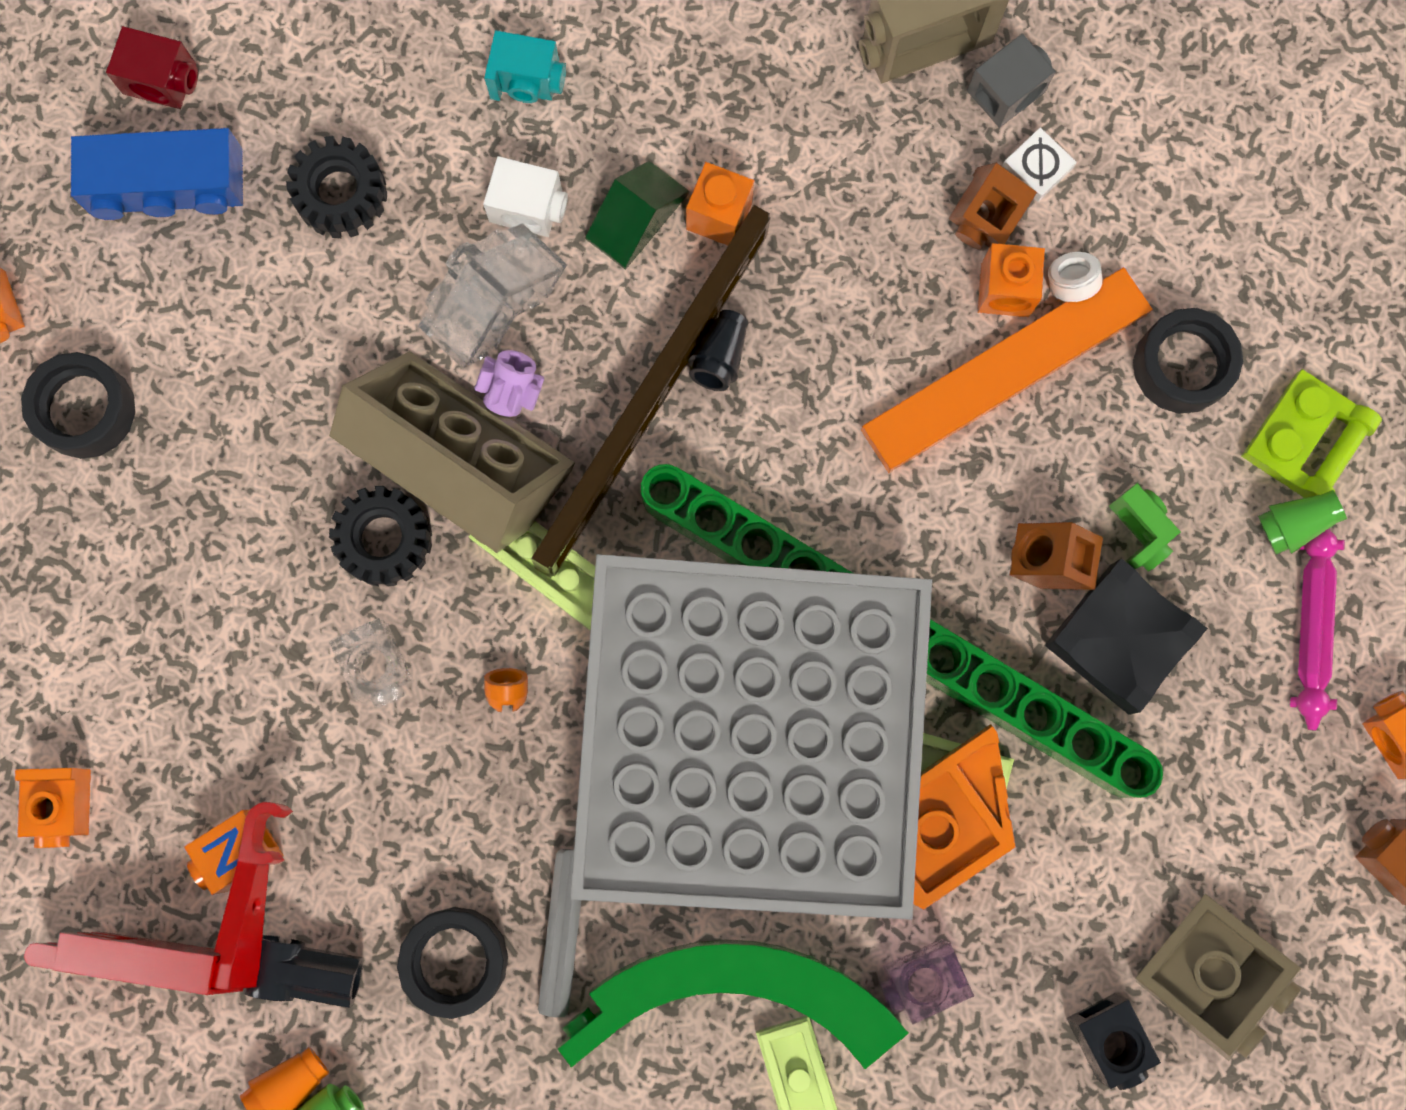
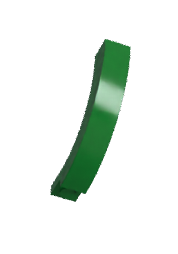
M725 939L700 941L667 948L642 957L608 976L594 986L589 993L600 1008V1011L594 1015L591 1009L587 1007L571 1019L562 1028L568 1037L560 1043L558 1051L572 1068L617 1030L647 1011L677 999L715 993L744 994L765 998L786 1005L808 1016L842 1042L864 1069H867L908 1035L909 1032L877 998L861 984L835 967L810 955L783 946L757 941Z

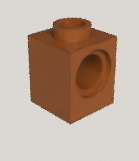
M1073 522L1018 523L1015 544L1011 552L1012 562L1009 575L1040 589L1095 590L1103 537Z

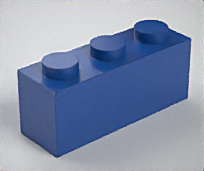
M229 128L71 136V197L93 217L103 220H117L124 216L123 212L140 211L153 217H170L175 214L177 209H195L200 213L209 215L223 214L227 211V207L243 206V149Z

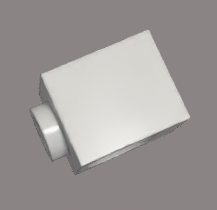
M497 156L483 205L490 223L549 237L553 222L561 223L563 220L568 193L562 191L558 171Z

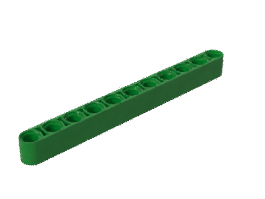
M659 464L650 468L642 479V502L646 511L651 516L730 564L789 569L794 564L805 563L810 565L814 571L853 573L678 467L670 464ZM661 482L673 483L680 490L679 497L670 504L657 503L651 498L650 493L654 486ZM705 509H715L724 515L726 523L716 532H706L697 525L695 521L697 515ZM751 536L765 538L771 546V554L762 560L748 558L741 548L744 540ZM930 619L927 683L1112 795L1120 798H1144L1154 794L1161 786L1163 767L1158 757L1151 751ZM933 646H943L951 651L954 657V666L950 673L942 674L931 666L929 653ZM981 674L993 675L998 680L1001 692L995 702H988L980 697L976 683ZM1030 701L1039 703L1047 713V722L1041 731L1032 729L1025 721L1024 711ZM1078 730L1086 731L1094 741L1093 753L1086 760L1080 758L1073 749L1072 740ZM1127 759L1134 760L1141 770L1140 781L1134 788L1128 787L1121 778V767Z

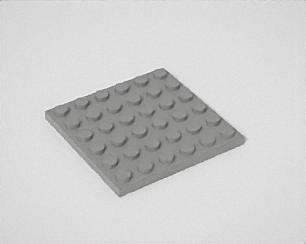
M596 554L571 900L912 920L932 579Z

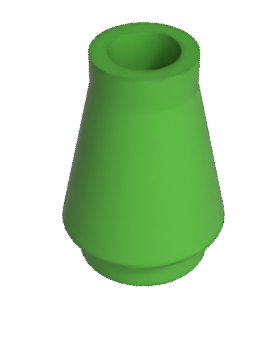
M1334 490L1321 495L1269 505L1270 511L1258 516L1276 555L1288 549L1291 554L1336 523L1347 519Z

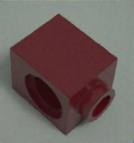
M122 26L106 70L108 77L123 95L181 110L185 95L193 93L198 80L196 63L183 43L178 40Z

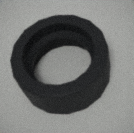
M1199 308L1177 309L1161 317L1138 342L1133 366L1135 380L1144 396L1159 408L1181 414L1199 412L1224 397L1239 380L1244 361L1241 342L1230 324L1216 313ZM1187 332L1199 336L1209 344L1216 356L1217 371L1215 377L1207 386L1199 390H1187L1177 387L1165 377L1159 366L1158 352L1160 345L1167 337L1175 333Z
M80 352L58 354L41 363L27 379L21 396L22 417L31 434L55 451L79 459L101 456L116 448L130 432L136 414L134 394L126 379L98 357ZM87 376L94 378L102 383L107 391L108 405L104 417L93 429L82 435L72 436L62 433L54 426L50 416V407L54 395L63 384L75 377Z
M452 907L427 915L415 924L402 942L397 963L401 988L414 1006L430 1016L454 1019L470 1015L489 1002L497 993L506 976L508 953L504 937L491 919L473 909ZM450 928L466 930L476 936L484 947L486 956L485 973L478 985L468 993L457 996L441 994L431 988L423 977L420 964L422 951L429 939L439 931Z

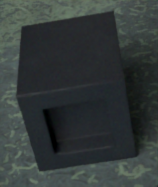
M1114 993L1066 1018L1096 1079L1110 1089L1117 1086L1119 1090H1126L1141 1084L1149 1077L1147 1070L1161 1063L1130 1001ZM1122 1031L1126 1041L1124 1051L1114 1059H1107L1104 1053L1106 1038L1113 1032Z

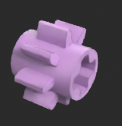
M505 350L498 354L496 360L489 356L485 357L474 389L480 393H485L483 402L490 411L501 416L513 417L520 414L522 407L530 411L534 410L544 376L534 374L536 364L529 356L518 351Z

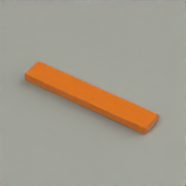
M1123 267L1103 279L1100 290L1094 296L1079 302H1065L864 424L861 432L887 472L890 473L1144 318L1153 308Z

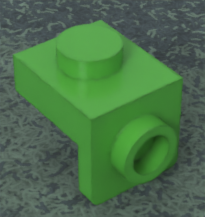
M1136 483L1109 505L1111 510L1143 544V547L1125 561L1131 567L1137 569L1143 566L1149 572L1173 552L1167 544L1181 531L1165 515L1167 514V508L1154 492L1148 489L1143 490Z

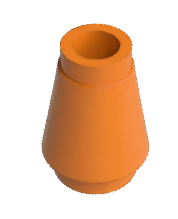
M308 1047L301 1054H296L248 1081L250 1088L240 1095V1099L246 1110H297L321 1083V1080L329 1074V1071L314 1050Z

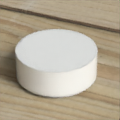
M1086 252L1064 254L1055 259L1048 269L1050 290L1056 298L1062 301L1079 302L1094 296L1102 286L1103 279L1100 261L1094 255Z

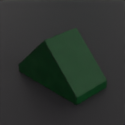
M648 161L614 180L585 239L626 270L688 196L689 190Z

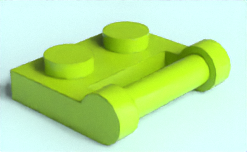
M1301 369L1294 375L1241 457L1303 498L1321 495L1331 490L1335 491L1333 486L1365 436H1372L1382 422V418L1373 409L1355 404ZM1334 417L1347 424L1314 477L1309 476L1300 469Z

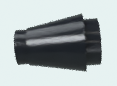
M733 310L720 311L718 318L713 322L690 356L689 364L691 369L689 376L698 385L713 391H726L730 383L738 379L746 329L749 324L746 317Z

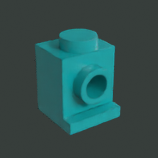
M495 30L484 77L491 100L500 101L502 92L508 93L511 98L523 103H535L538 101V98L552 101L553 93L562 94L566 78V63L559 62L556 41Z

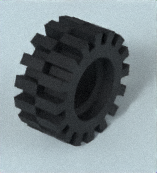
M334 136L324 137L326 146L320 148L316 140L308 143L312 153L306 156L299 150L294 156L299 166L289 165L287 173L292 181H286L288 193L292 197L290 200L303 221L308 226L311 225L317 233L324 236L327 231L332 238L340 239L341 232L346 231L350 237L357 236L359 233L356 228L364 225L366 230L374 225L371 220L372 216L376 215L380 218L384 211L381 202H387L388 194L384 185H387L374 156L370 155L367 148L360 142L355 147L351 138L342 136L341 144H338ZM334 172H346L356 178L357 188L355 194L346 202L337 205H331L322 201L319 196V187L323 179Z
M375 486V491H368L366 488L357 490L359 497L352 500L348 496L341 502L346 506L342 513L335 510L332 520L336 522L335 529L329 528V538L334 541V546L330 547L333 556L339 559L340 563L338 564L345 571L369 585L379 587V584H385L389 587L397 585V581L402 579L408 581L414 577L412 572L417 568L421 570L426 564L423 560L426 553H431L432 544L429 540L430 536L433 535L431 526L427 522L426 514L411 497H407L398 489L393 488V491L385 486ZM377 518H391L401 528L402 537L398 548L393 553L383 557L368 554L362 543V534L365 527Z

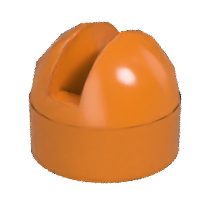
M502 668L488 672L484 676L486 701L497 712L502 713V705H511L512 711H517L527 699L528 675L522 670L513 668Z

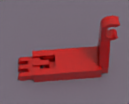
M262 802L252 807L246 815L238 862L215 949L100 931L91 933L60 932L58 942L30 944L24 952L25 962L29 966L52 969V971L202 995L243 992V988L256 987L261 959L269 865L279 864L284 861L279 852H266L263 848L266 821L271 815L286 818L293 811L284 804Z

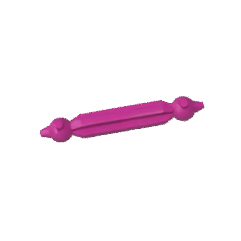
M1330 528L1299 549L1306 550L1307 554L1311 557L1303 570L1298 676L1304 690L1300 692L1298 697L1290 698V707L1298 709L1305 718L1308 730L1317 731L1322 717L1327 715L1329 710H1337V699H1330L1324 690L1332 678L1337 570L1331 558L1336 554L1337 550L1345 549V540H1338Z

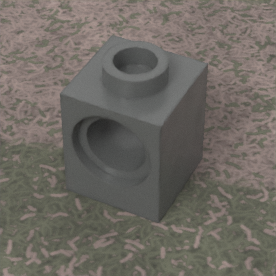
M1022 33L975 69L967 92L1000 128L1046 93L1056 71L1052 67L1047 53L1040 46L1032 45Z

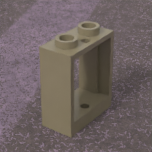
M871 0L869 12L864 16L865 30L863 39L859 40V51L862 61L868 70L875 68L882 84L992 44L1009 0Z

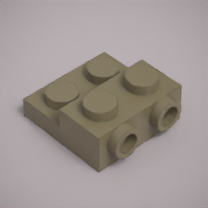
M1207 894L1201 898L1135 978L1139 985L1182 1019V1023L1228 1061L1236 1052L1246 1059L1267 1034L1259 1026L1263 1018L1272 1008L1282 1015L1302 990L1300 986L1293 982L1298 977L1301 967Z

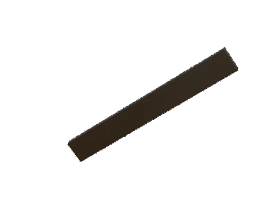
M753 205L532 556L531 559L536 570L550 578L556 576L689 363L690 356L712 326L767 238L771 219L769 217L770 213L756 205Z

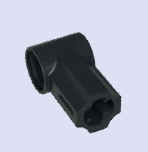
M263 935L256 987L244 988L243 994L270 1001H293L294 998L348 1008L354 1005L363 970V957L304 947V942L291 939L290 944L281 943L278 936Z

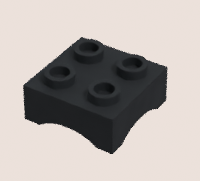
M1121 558L1109 565L1096 581L1095 590L1087 592L1044 646L1130 715L1140 713L1145 708L1168 674L1197 643L1208 628L1158 593L1133 567Z

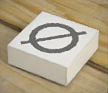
M1039 128L1004 161L1002 167L1034 189L1037 194L1033 199L1039 202L1074 168L1077 162L1045 131Z

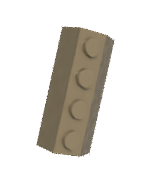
M410 351L342 385L329 434L331 438L350 450L355 456L363 459L390 478L395 484L406 489L433 508L437 513L449 519L496 553L530 529L572 472L575 462L510 418L490 411L482 399Z

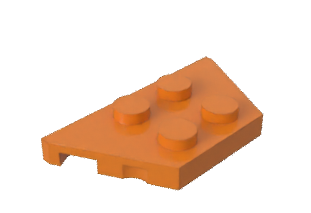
M992 724L921 772L913 904L923 910L1016 847L999 751V738Z

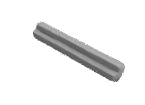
M571 849L558 850L555 859L538 1004L539 1014L548 1017H565L570 1005L581 900H571L574 850Z

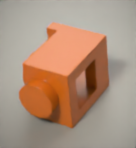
M50 768L15 770V781H20L17 837H34V848L70 847V836L89 835L91 769ZM46 798L50 799L53 804L52 814L48 818H46Z

